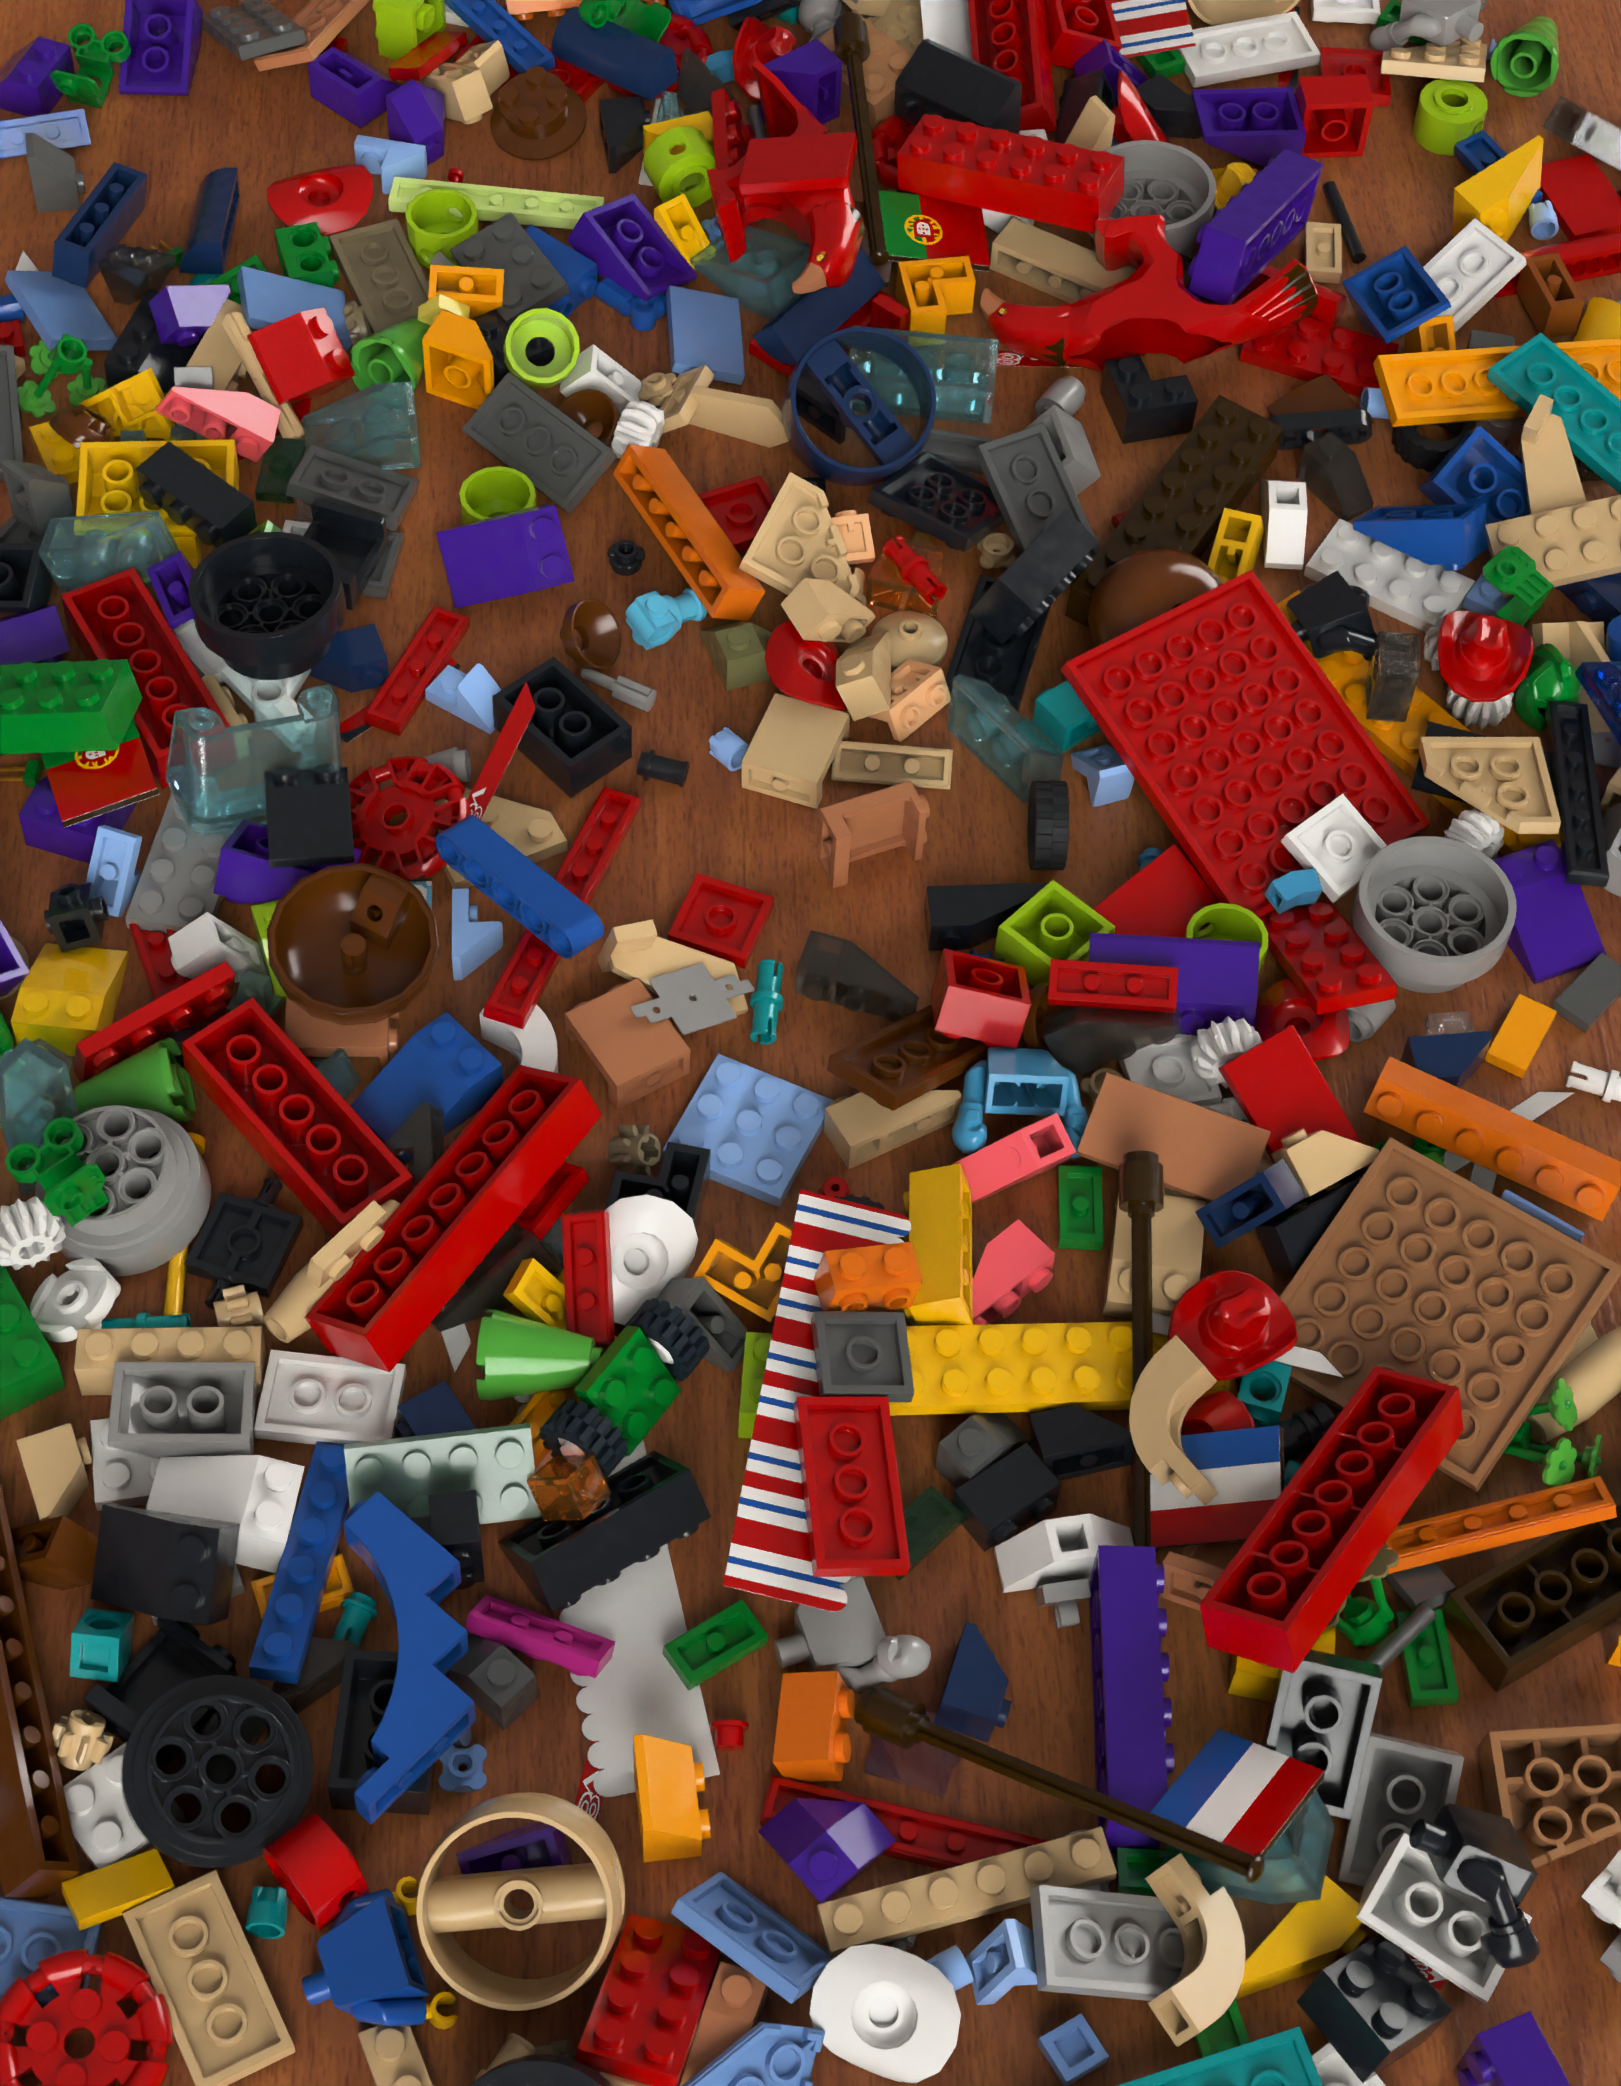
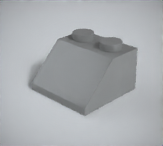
M1053 405L1023 430L1045 424L1077 496L1099 479L1101 474L1081 422Z

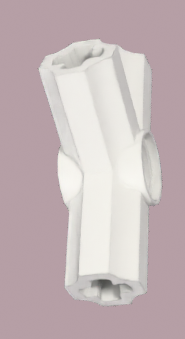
M228 665L225 666L221 671L222 680L253 711L254 720L259 726L271 729L290 750L302 752L312 746L313 741L319 735V726L294 701L311 669L286 679L259 680L241 675Z

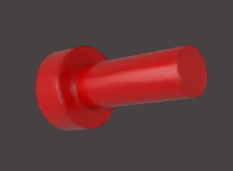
M451 168L448 172V180L450 182L462 183L464 172L459 168Z

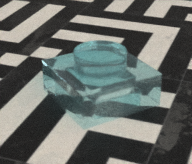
M663 91L656 122L683 117V109L678 108L677 93Z

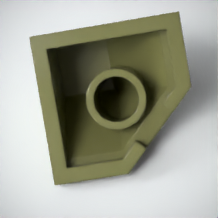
M737 620L700 630V637L726 691L771 679L766 669L765 652L772 632L751 622Z

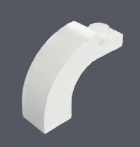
M537 1004L524 1029L483 1017L484 1008L479 1014L482 1039L510 1052L520 1065L559 1074L556 1035L548 1017Z

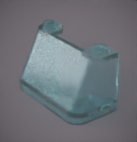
M330 684L311 687L299 694L297 708L300 715L227 728L220 716L211 709L198 707L175 711L165 779L186 823L192 830L201 834H217L232 831L237 828L243 819L267 824L264 771H273L274 768L280 766H293L297 770L314 769L321 764H335L342 767L339 703Z

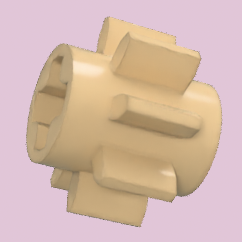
M243 1284L223 1289L224 1300L213 1302L219 1327H246L265 1324L258 1292L246 1294Z
M82 1709L73 1710L69 1718L61 1716L60 1722L55 1723L52 1730L55 1748H59L57 1753L58 1762L66 1768L77 1771H86L92 1767L93 1762L100 1765L103 1757L109 1754L114 1739L113 1734L103 1732L106 1720L95 1712Z

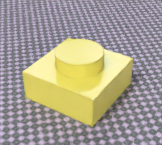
M441 294L418 307V321L432 325L442 310L469 319L470 306Z

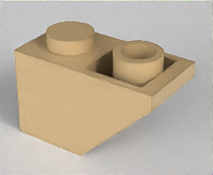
M804 578L780 604L802 639L809 641L855 642L865 634V628L876 618L871 610L831 581L824 579Z

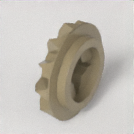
M355 300L345 302L343 311L351 343L354 346L360 339L371 335L372 332L364 308L362 306L358 307Z

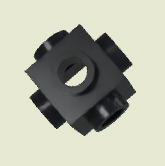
M91 882L82 885L68 884L60 887L55 892H51L49 908L44 911V919L49 933L54 934L62 953L101 943L104 921L109 920V912L104 897H97Z

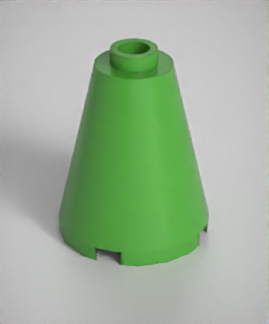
M1545 16L1533 17L1498 42L1493 51L1490 65L1493 78L1504 86L1503 90L1518 97H1533L1542 93L1543 90L1554 82L1559 70L1558 29L1553 20Z
M417 315L360 339L350 352L352 353L350 364L356 375L352 379L360 391L370 399L375 396L380 400H384L382 405L386 406L400 405L410 398L424 373L422 338L431 325L418 321Z
M172 1038L160 1040L76 1085L74 1095L69 1097L73 1117L75 1118L94 1108L121 1105L156 1111L166 1115L178 1124L194 1121L195 1118L190 1114L196 1112L194 1088L191 1076L184 1067L181 1068L175 1059V1056L182 1055L178 1044Z
M487 1309L485 1311L487 1317H482L477 1345L476 1365L481 1366L482 1373H485V1380L476 1379L478 1398L481 1401H493L575 1387L603 1355V1348L595 1347L594 1338L502 1311Z

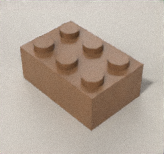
M853 10L850 13H856L861 16L868 30L870 55L862 63L869 121L870 126L874 129L881 121L895 113V82L911 59L912 54L857 11ZM832 27L818 40L836 55ZM843 64L840 102L852 111L847 65Z

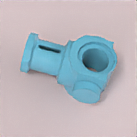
M691 587L685 589L682 595L673 598L669 595L660 596L657 591H652L635 598V601L626 610L625 615L627 618L625 621L632 630L633 640L643 646L645 650H648L670 640L679 631L682 623L690 620H703L707 615V610Z

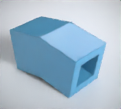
M734 49L719 51L707 57L705 67L708 73L705 77L712 88L728 81H735L732 62Z
M1315 868L1291 871L1272 881L1264 896L1278 914H1281L1295 906L1316 903L1323 889Z

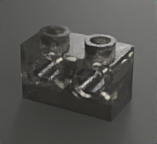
M1378 632L1365 680L1366 719L1387 722L1406 721L1420 673L1418 634Z

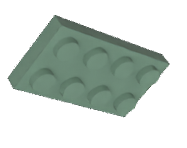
M530 1423L344 1444L350 1509L361 1500L367 1501L379 1491L407 1517L430 1516L428 1495L476 1489L479 1524L540 1517Z

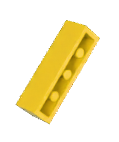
M960 1163L909 1173V1191L903 1194L904 1206L911 1223V1230L908 1235L904 1236V1241L912 1242L923 1281L911 1308L904 1309L907 1318H914L917 1326L973 1325L971 1188Z

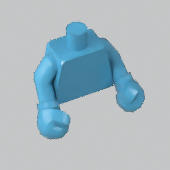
M991 1047L987 1050L986 1060L978 1061L966 1072L963 1100L959 1106L958 1116L954 1122L951 1134L954 1146L963 1154L971 1155L984 1148L986 1144L987 1126L983 1124V1111L984 1113L1045 1116L1058 1113L1077 1153L1089 1118L1086 1108L1082 1107L1076 1075L1071 1070L1061 1066L1048 1051L1029 1048ZM1074 1153L1069 1159H1078L1082 1156Z

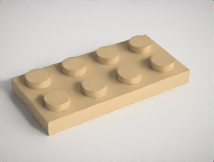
M1621 495L1485 525L1484 533L1491 558L1507 546L1519 547L1535 561L1536 571L1552 583L1554 587L1621 572ZM1502 593L1503 599L1514 596L1511 593Z
M216 1870L122 1913L145 1970L151 1976L150 1981L157 1995L162 1993L168 2004L172 2019L173 2035L195 2086L230 2085L296 2052Z

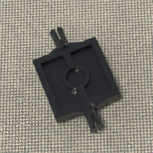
M266 1178L257 1198H239L220 1192L184 1263L186 1273L214 1282L205 1300V1304L209 1308L214 1309L213 1302L224 1300L223 1289L242 1284L245 1291L250 1293L257 1291L258 1295L269 1298L303 1228L301 1216L281 1211L274 1205L283 1187L282 1183L277 1179H274L272 1182V1178Z

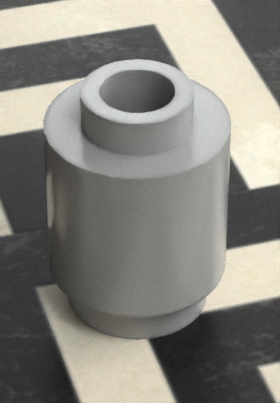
M1065 376L1055 380L1036 402L1035 412L1037 416H1041L1055 405L1073 417L1084 403L1085 387L1077 378L1072 376Z
M1394 999L1346 1009L1350 1026V1041L1362 1042L1364 1039L1371 1038L1395 1011L1396 1004Z

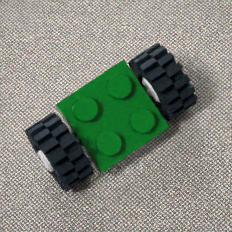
M657 1298L647 1299L627 1322L619 1336L574 1389V1392L581 1401L577 1403L575 1399H569L568 1401L565 1399L541 1427L539 1435L540 1439L544 1440L542 1444L546 1449L553 1451L550 1455L555 1460L560 1459L563 1462L561 1466L566 1470H569V1468L573 1469L575 1476L582 1478L584 1475L588 1482L593 1483L596 1481L597 1483H602L625 1455L630 1456L680 1394L681 1389L675 1381L676 1378L679 1382L684 1381L685 1378L687 1379L709 1351V1346H707L709 1341L707 1337L702 1336L704 1331L700 1326L692 1324L694 1321L689 1315L684 1317L681 1314L682 1309L677 1306L672 1309L670 1303L662 1300L660 1303Z

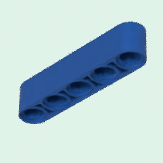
M474 815L467 816L435 837L436 849L441 858L450 867L563 958H572L603 937V924L598 915L589 906Z

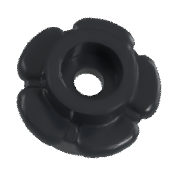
M623 540L612 545L607 552V556L610 558L609 563L614 572L619 575L630 576L640 570L641 561L645 559V551L642 547H637L635 542Z

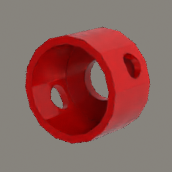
M315 1813L309 1814L262 1849L263 1857L281 1888L287 1890L286 1896L302 1917L316 1931L322 1930L334 1921L350 1899L360 1898L369 1894V1888L354 1856L339 1835Z

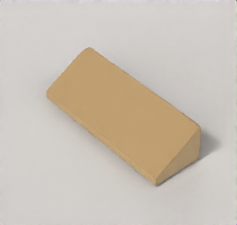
M841 741L832 761L831 780L893 786L911 781L913 786L918 788L950 790L953 750Z

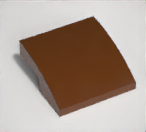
M1327 374L1296 387L1267 407L1270 417L1284 414L1362 409ZM1315 428L1310 431H1321L1324 428ZM1332 446L1302 449L1315 461Z

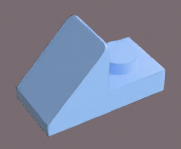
M357 134L354 142L356 165H364L371 174L381 175L383 194L390 193L394 177L426 178L428 174L426 146Z
M477 663L468 674L448 665L425 689L427 701L488 734L495 730L492 696L502 689L480 663Z
M1103 745L1071 753L1073 769L1087 777L1090 802L1093 807L1124 800L1129 797L1135 778L1114 748L1109 745Z
M102 825L98 826L86 883H92L97 897H104L109 915L122 917L133 898L142 874L141 870L135 869L142 836Z
M469 888L452 889L453 979L463 980L498 952L504 944L503 925L501 922L478 921V905H470Z
M1005 1919L966 1957L974 1980L972 1987L976 2005L995 2004L1014 1986L1037 1984L1033 1930L1016 1919Z

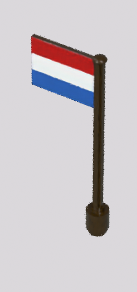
M1151 1151L1128 1152L1123 1155V1163L1119 1165V1208L1128 1213V1217L1131 1218L1133 1391L1142 1371L1153 1357L1151 1218L1155 1216V1212L1161 1211L1164 1208L1163 1165L1159 1163L1158 1154ZM1280 1425L1181 1436L1182 1447L1187 1458L1219 1493L1206 1505L1194 1493L1186 1499L1171 1481L1162 1486L1142 1463L1133 1444L1134 1546L1155 1547V1554L1158 1553V1549L1244 1542L1284 1490L1283 1427Z
M880 1687L877 1690L867 1688L860 1696L854 1714L855 1722L862 1726L865 1733L903 1749H909L915 1743L918 1744L923 1741L1243 1875L1248 1883H1254L1260 1879L1265 1867L1263 1858L1324 1780V1770L1218 1729L1151 1812L1148 1813L929 1722V1717L926 1716V1707L923 1703L884 1687Z

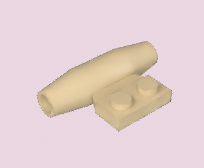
M390 1199L380 1206L373 1200L310 1258V1261L293 1277L263 1317L265 1325L275 1337L282 1342L289 1343L311 1328L304 1317L330 1286L350 1269L353 1259L362 1249L366 1252L370 1251L385 1234V1231L382 1229L383 1225L399 1207V1202Z
M1590 1321L1536 1404L1547 1403L1549 1394L1555 1390V1380L1563 1378L1567 1387L1572 1389L1573 1402L1577 1409V1421L1573 1423L1574 1428L1588 1420L1620 1393L1621 1326L1598 1339ZM1550 1413L1527 1416L1524 1421L1530 1424L1531 1439L1537 1443L1545 1444L1566 1432L1564 1427L1558 1425Z

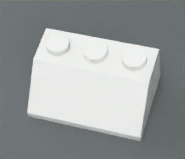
M1403 1833L1389 1843L1364 1886L1355 1918L1484 2004L1489 2001L1505 1970L1496 1963L1492 1955L1484 1954L1481 1946L1480 1937L1491 1932L1488 1924V1918L1491 1916L1488 1904L1441 1882L1427 1852L1413 1848L1410 1845L1408 1834ZM1523 1911L1525 1918L1530 1923L1533 1917Z

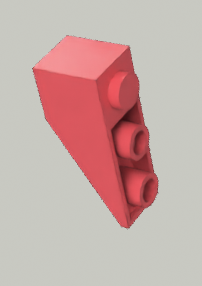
M172 387L157 405L155 412L209 440L235 439L237 453L256 463L274 443L281 410L248 392Z
M1058 1113L1024 1127L953 1164H961L972 1191V1204L1065 1163L1076 1153V1150Z
M1019 1219L988 1242L973 1278V1325L991 1324L1000 1316L1007 1318L1019 1307L1026 1295L1031 1291L1035 1293L1040 1292L1049 1284L1053 1277L1052 1269L1055 1253Z

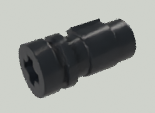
M1319 1401L1306 1407L1305 1411L1299 1410L1294 1412L1292 1419L1272 1425L1283 1427L1284 1464L1289 1459L1299 1458L1301 1454L1306 1452L1310 1454L1333 1424L1335 1418L1325 1403Z

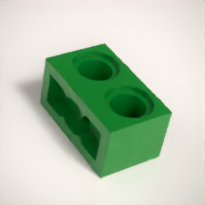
M317 222L274 229L277 257L283 276L334 288V282L340 281L337 263L335 259L329 260L328 258L332 257L330 242L327 235L321 236Z

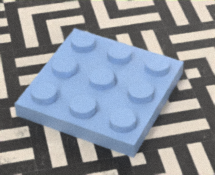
M718 1054L667 1143L673 1142L711 1149V1180L780 1208L824 1127L825 1108L834 1100ZM667 1143L662 1150V1159L664 1158Z

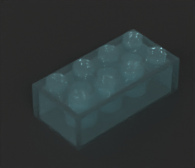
M877 328L902 338L919 353L926 363L936 392V419L991 424L999 339ZM850 349L849 358L892 414L920 417V406L915 389L905 373L895 363L872 351ZM850 401L851 410L868 412V408L863 401Z

